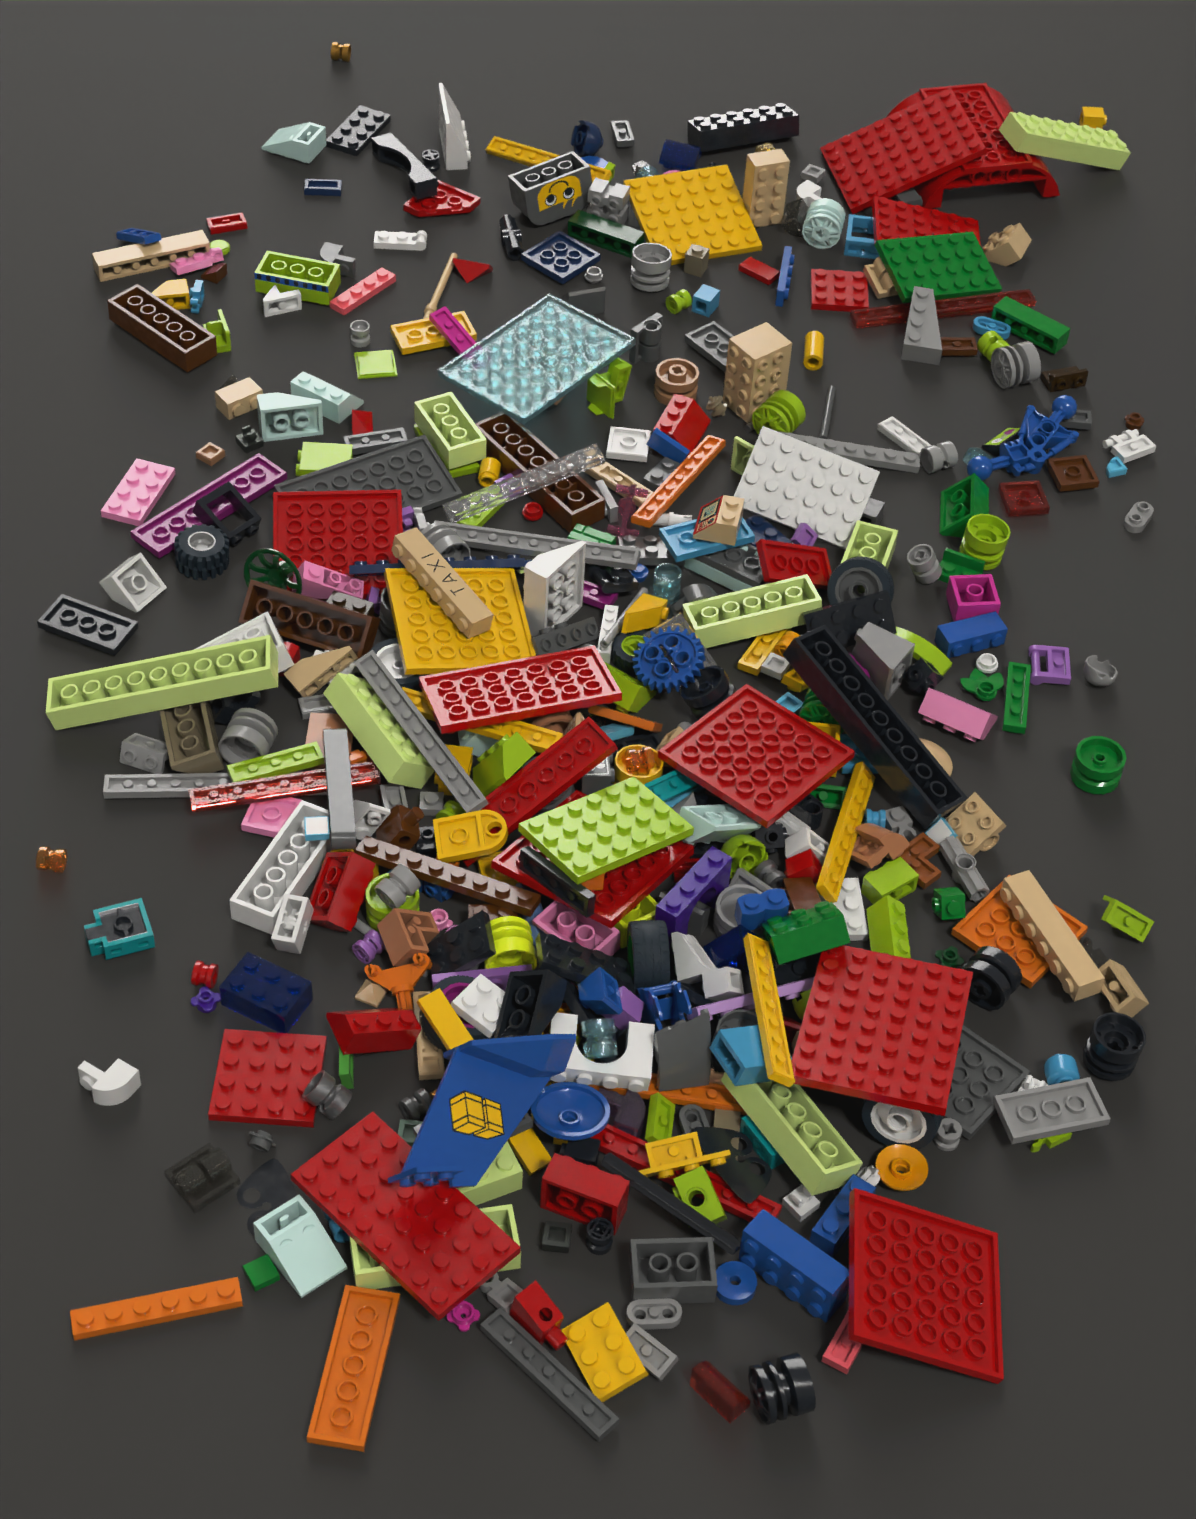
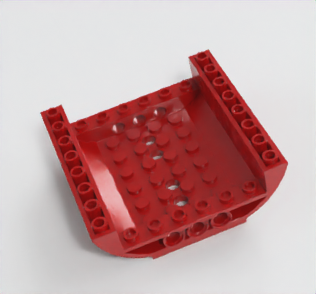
M987 83L920 88L919 92L901 101L887 115L888 117L943 90L952 88L986 147L987 154L914 186L916 192L922 197L923 208H940L944 189L969 188L971 186H987L1013 182L1020 183L1023 181H1033L1042 197L1050 198L1060 195L1058 185L1041 156L1016 152L999 131L1009 112L1014 111L1007 99L994 88L988 87Z

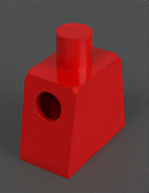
M536 1280L514 1297L509 1315L541 1345L548 1341L556 1351L567 1343L569 1339L560 1330L564 1316Z

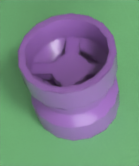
M373 929L364 935L363 940H358L352 945L355 956L365 964H369L374 960L376 954H380L386 949L380 933Z

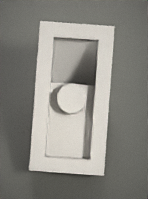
M274 285L263 298L265 317L302 309L299 289L280 293L277 286Z

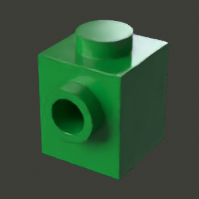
M958 887L933 889L932 910L941 920L965 918V894Z

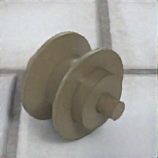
M710 396L706 409L713 410L711 412L713 417L724 416L728 403L721 402L722 396Z

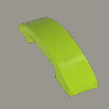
M896 627L897 633L895 635L915 644L913 658L919 660L922 657L929 661L942 676L950 669L952 662L936 646L915 633Z

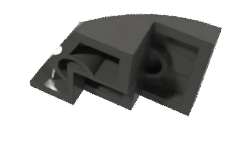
M708 1008L701 1010L699 1016L687 1022L682 1019L670 1027H665L655 1032L653 1052L658 1063L656 1084L659 1092L709 1085L711 1029Z

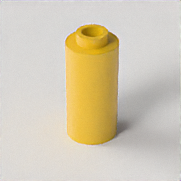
M810 331L805 336L803 364L808 370H818L823 365L824 336L819 331Z

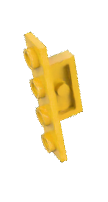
M697 1132L645 1143L650 1168L639 1170V1172L646 1177L658 1175L659 1179L674 1176V1171L684 1169L685 1173L707 1163H710L711 1167L726 1164V1159L730 1158L731 1153L729 1149L702 1155Z

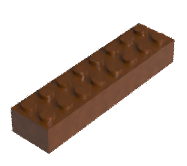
M507 410L475 423L486 438V456L497 459L501 463V470L506 475L511 473L523 483V490L569 533L573 531L577 523L589 526L604 519L606 499Z

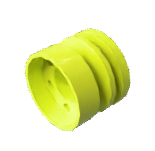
M505 916L491 920L490 924L496 954L484 961L485 969L532 964V970H535L537 967V957L529 923L515 916Z

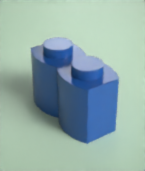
M770 889L762 894H745L737 899L734 917L739 930H755L773 916H787L790 903L784 889Z

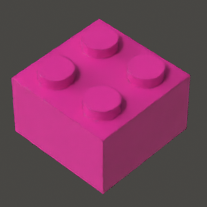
M992 574L949 576L946 597L953 622L995 611L999 614L1001 603Z

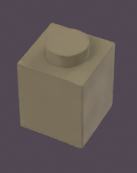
M692 244L685 253L684 273L702 277L708 268L710 249Z

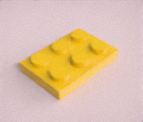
M609 1302L561 1330L569 1339L567 1345L589 1387L602 1403L649 1375Z

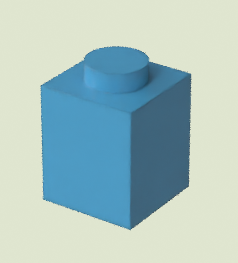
M703 284L693 295L692 312L709 317L719 306L720 290Z

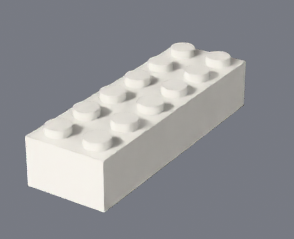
M301 800L229 900L231 919L272 935L284 894L303 896L321 870L322 862L327 852L331 851L330 840L305 841L304 817L329 816L327 809Z

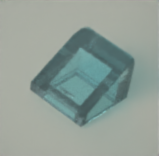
M970 447L963 457V462L968 464L975 456H985L988 459H993V457L980 448Z

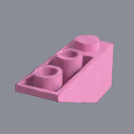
M304 561L298 568L302 580L301 594L317 599H328L333 591L363 599L364 581L308 561ZM293 574V582L297 583L296 576Z

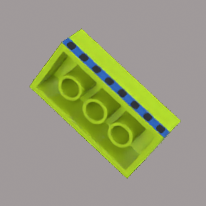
M266 251L254 272L256 292L267 294L274 285L277 286L280 293L299 289L301 301L314 302L321 305H330V301L341 284L340 264Z

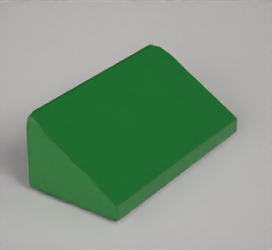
M821 784L810 794L821 801L824 808L841 810L848 787Z

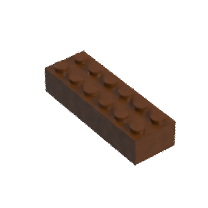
M139 284L107 300L109 319L186 372L191 371L217 355L216 336Z
M250 580L238 622L244 624L268 611L281 636L329 651L350 646L358 660L373 647L381 619L261 581Z

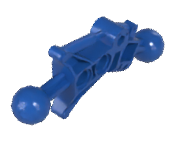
M1060 395L1052 403L1053 413L1049 418L1038 413L1033 405H1028L1018 434L1019 439L1013 440V442L1002 443L999 448L1000 457L988 459L985 456L973 457L967 464L968 475L970 476L975 473L984 481L990 477L992 471L1006 468L1008 473H1013L1017 477L1020 476L1022 471L1038 474L1045 460L1055 456L1068 445L1076 443L1079 433L1067 430L1060 425L1062 420H1069L1076 414V401L1072 396Z

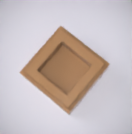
M211 442L196 452V458L210 466H213L226 456L225 450Z

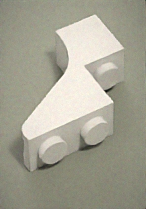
M680 932L671 933V947L674 953L675 974L678 982L695 984L703 981L702 989L705 999L715 1001L744 994L740 969L731 967L718 969L693 935H686Z

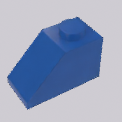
M601 967L578 984L579 1001L586 1009L590 1008L597 1014H620L623 1012L618 982Z

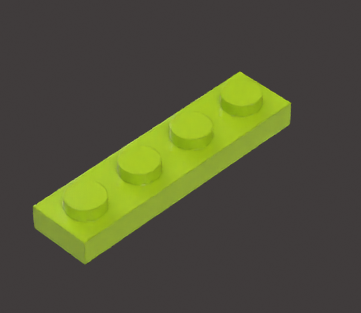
M316 741L227 765V772L234 788L322 765L324 764V756Z

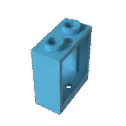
M849 214L844 255L870 259L878 258L879 254L874 246V239L851 236L852 232L874 234L873 217Z

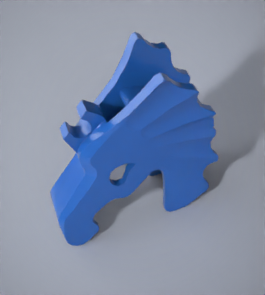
M676 980L663 985L637 988L638 994L636 996L644 1002L641 1020L647 1024H655L654 1039L655 1032L663 1029L660 1021L670 1019L672 1026L682 1019L685 1020L683 1012L687 1015L692 1014L687 991L681 990V983L676 982ZM670 993V997L659 1000L657 998V996Z

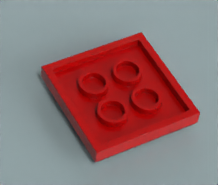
M811 269V309L868 313V280L864 272Z

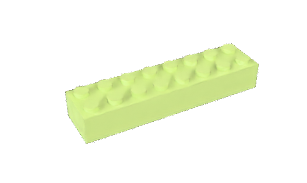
M1009 112L999 129L1016 152L1120 170L1131 154L1127 149V145L1118 138V134L1113 130L1106 131L1099 127L1080 126L1073 122L1065 123L1062 120L1055 121L1047 117L1039 118L1036 115L1029 116L1021 112Z

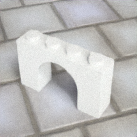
M557 1012L550 1021L549 1034H576L578 1015ZM629 1021L626 1032L625 1053L618 1060L611 1063H596L587 1059L579 1051L575 1041L565 1072L551 1077L550 1080L558 1083L566 1081L585 1085H599L608 1089L624 1088L633 1092L648 1091L652 1075L655 1024Z

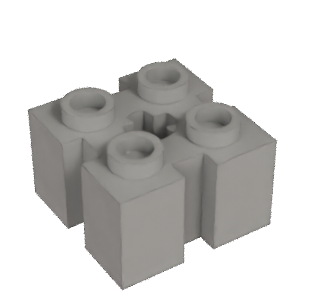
M595 178L588 189L587 202L590 204L587 208V213L624 225L629 214L627 202L630 199V186L619 183L611 186L609 181Z

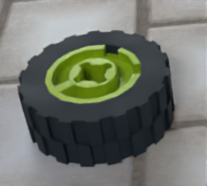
M645 630L626 634L620 632L614 638L611 658L617 669L626 674L636 676L632 658H635L634 650H639L638 643H645L644 636L649 639L651 638L650 632Z

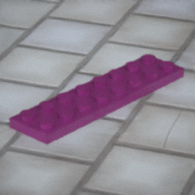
M258 453L130 531L131 538L156 557L161 558L174 550L175 537L178 536L180 531H184V528L192 527L195 524L197 526L203 524L193 513L197 500L229 481L249 503L272 489L274 485L287 479V472ZM227 500L211 511L219 520H222L237 509Z

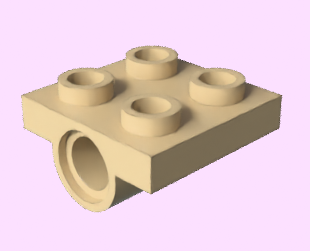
M880 256L875 259L873 264L864 266L863 271L877 299L898 295Z
M976 792L946 818V821L958 835L956 838L959 839L966 852L972 856L980 850L988 851L994 847L999 840V833L1006 827L1005 823Z

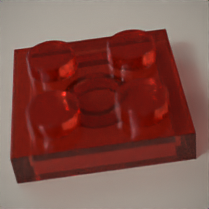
M1039 480L999 483L998 490L1008 516L1049 514L1050 506Z

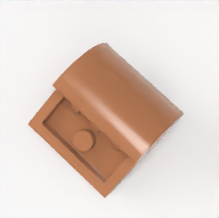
M864 823L855 828L859 836L856 838L850 859L872 869L880 864L884 857L894 860L901 856L910 843L904 836L874 823Z

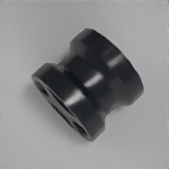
M436 150L424 151L422 153V164L430 172L438 171L440 168V153Z

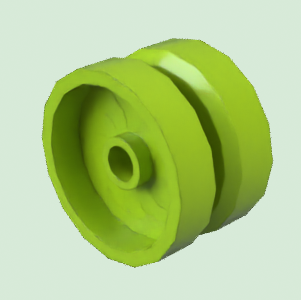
M389 873L377 876L366 888V918L370 927L379 932L377 925L393 909L379 898L374 887L383 878L389 879ZM418 889L412 896L406 895V902L400 909L419 911Z

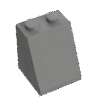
M868 622L863 629L859 628L854 638L856 645L852 655L869 672L870 680L884 697L889 700L905 680L903 675L911 666L915 644Z

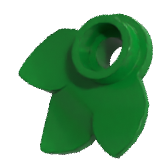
M975 668L970 674V678H960V683L965 690L974 693L980 700L990 701L996 697L997 691L1003 687L1004 680L1001 673H995L987 677Z

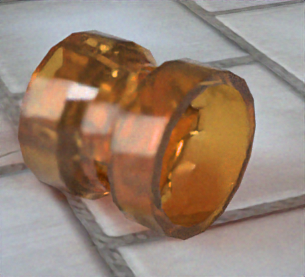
M650 746L641 747L640 750L633 748L625 751V763L628 771L635 772L640 768L645 770L654 768L655 758Z
M40 846L36 856V868L38 870L52 869L54 872L63 873L67 863V850L61 848L52 850L48 846Z

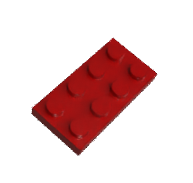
M760 539L756 542L764 582L773 583L808 574L816 589L827 590L832 571L826 548Z

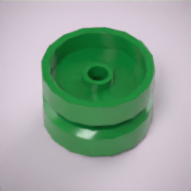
M1091 736L1084 738L1078 743L1070 769L1072 781L1077 787L1091 794H1107L1118 787L1127 759L1125 750L1119 743L1107 737Z

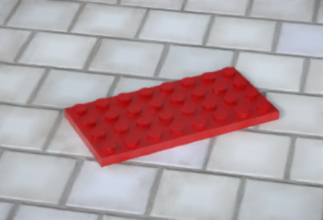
M595 645L419 677L420 688L441 734L454 733L466 729H477L488 725H499L514 720L521 721L525 718L542 717L547 714L622 701V692Z
M372 1111L291 1173V1180L428 1312L440 1321L520 1254L521 1247L457 1188H450L449 1181H440V1184L435 1186H423V1182H416V1185L411 1187H400L399 1183H388L389 1177L401 1173L412 1147Z

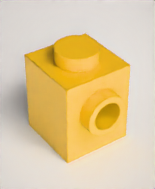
M1082 107L1079 119L1080 126L1087 125L1091 128L1099 127L1102 129L1103 125H1106L1107 115H1104L1103 108Z

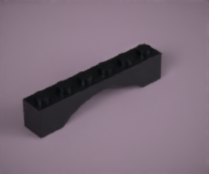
M392 133L371 138L372 153L380 162L395 165L409 174V191L417 200L437 195V187L439 186L437 177Z

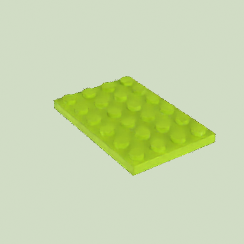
M633 776L519 823L518 831L578 885L692 836L694 827Z

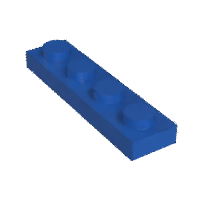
M790 246L784 247L775 306L783 307L784 299L788 300L795 255L791 254L792 247Z

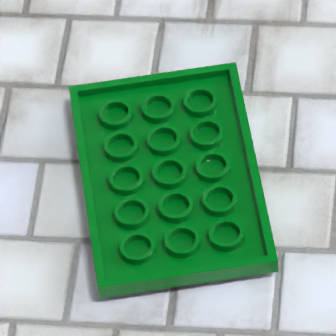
M974 232L877 240L874 245L902 303H911L914 286L933 289L935 300L999 294L1002 290Z

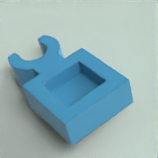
M195 280L194 287L190 288L191 313H199L205 297L203 280Z

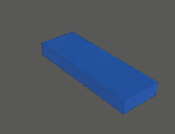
M128 228L116 233L119 240L144 245L162 240L161 234L158 232L137 228Z

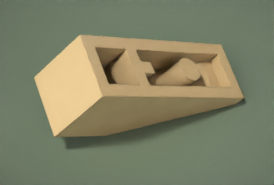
M350 646L301 659L289 667L284 676L302 697L312 696L358 657Z

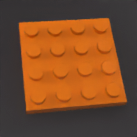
M1002 881L965 918L953 927L951 935L975 951L983 946H991L1006 952L1016 961L1021 969V983L1031 989L1050 970V967L1045 958L1038 953L1032 939L1027 937L1019 920L1014 918L1008 904L1003 902L1000 896ZM1053 904L1074 935L1080 940L1087 933L1088 926Z

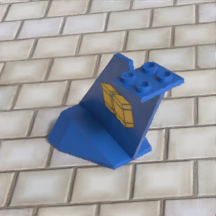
M544 1034L471 1040L444 1052L443 1056L445 1059L450 1060L401 1173L389 1177L388 1183H399L400 1187L415 1186L416 1182H423V1186L439 1185L440 1181L449 1180L450 1188L476 1186L550 1078L565 1072L576 1041V1034Z

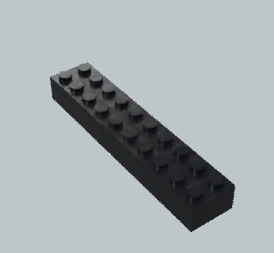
M825 624L792 640L783 656L924 830L933 826L941 817L946 819L968 799Z

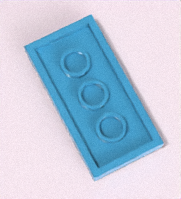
M743 517L735 546L693 539L697 519L659 528V536L676 562L753 543L755 540L754 533Z

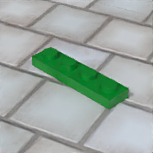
M1008 663L1002 731L1025 734L1031 665Z

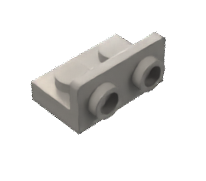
M134 733L122 741L120 763L154 774L163 773L165 761L169 759L166 742L138 733Z

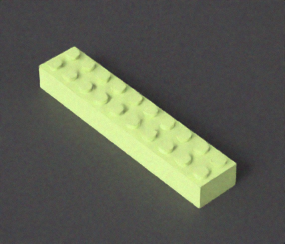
M271 635L49 678L46 714L55 730H61L278 687V651Z

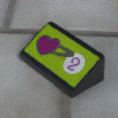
M1005 428L984 443L981 448L996 457L1000 456V445L1019 439L1020 428Z

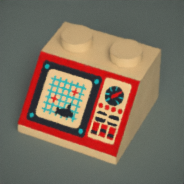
M722 495L702 506L694 529L693 539L735 546L742 521L745 499Z

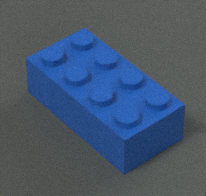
M764 1209L743 1230L738 1259L760 1274L768 1284L775 1285L785 1292L790 1300L797 1301L807 1308L812 1316L827 1322L846 1300L849 1287V1269Z

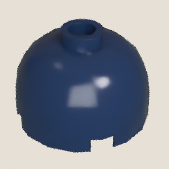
M580 120V125H575L571 146H574V152L579 157L594 156L603 145L601 131L594 123Z

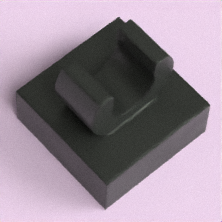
M250 425L243 427L242 433L235 436L236 443L245 453L264 447V440L254 429L251 430Z

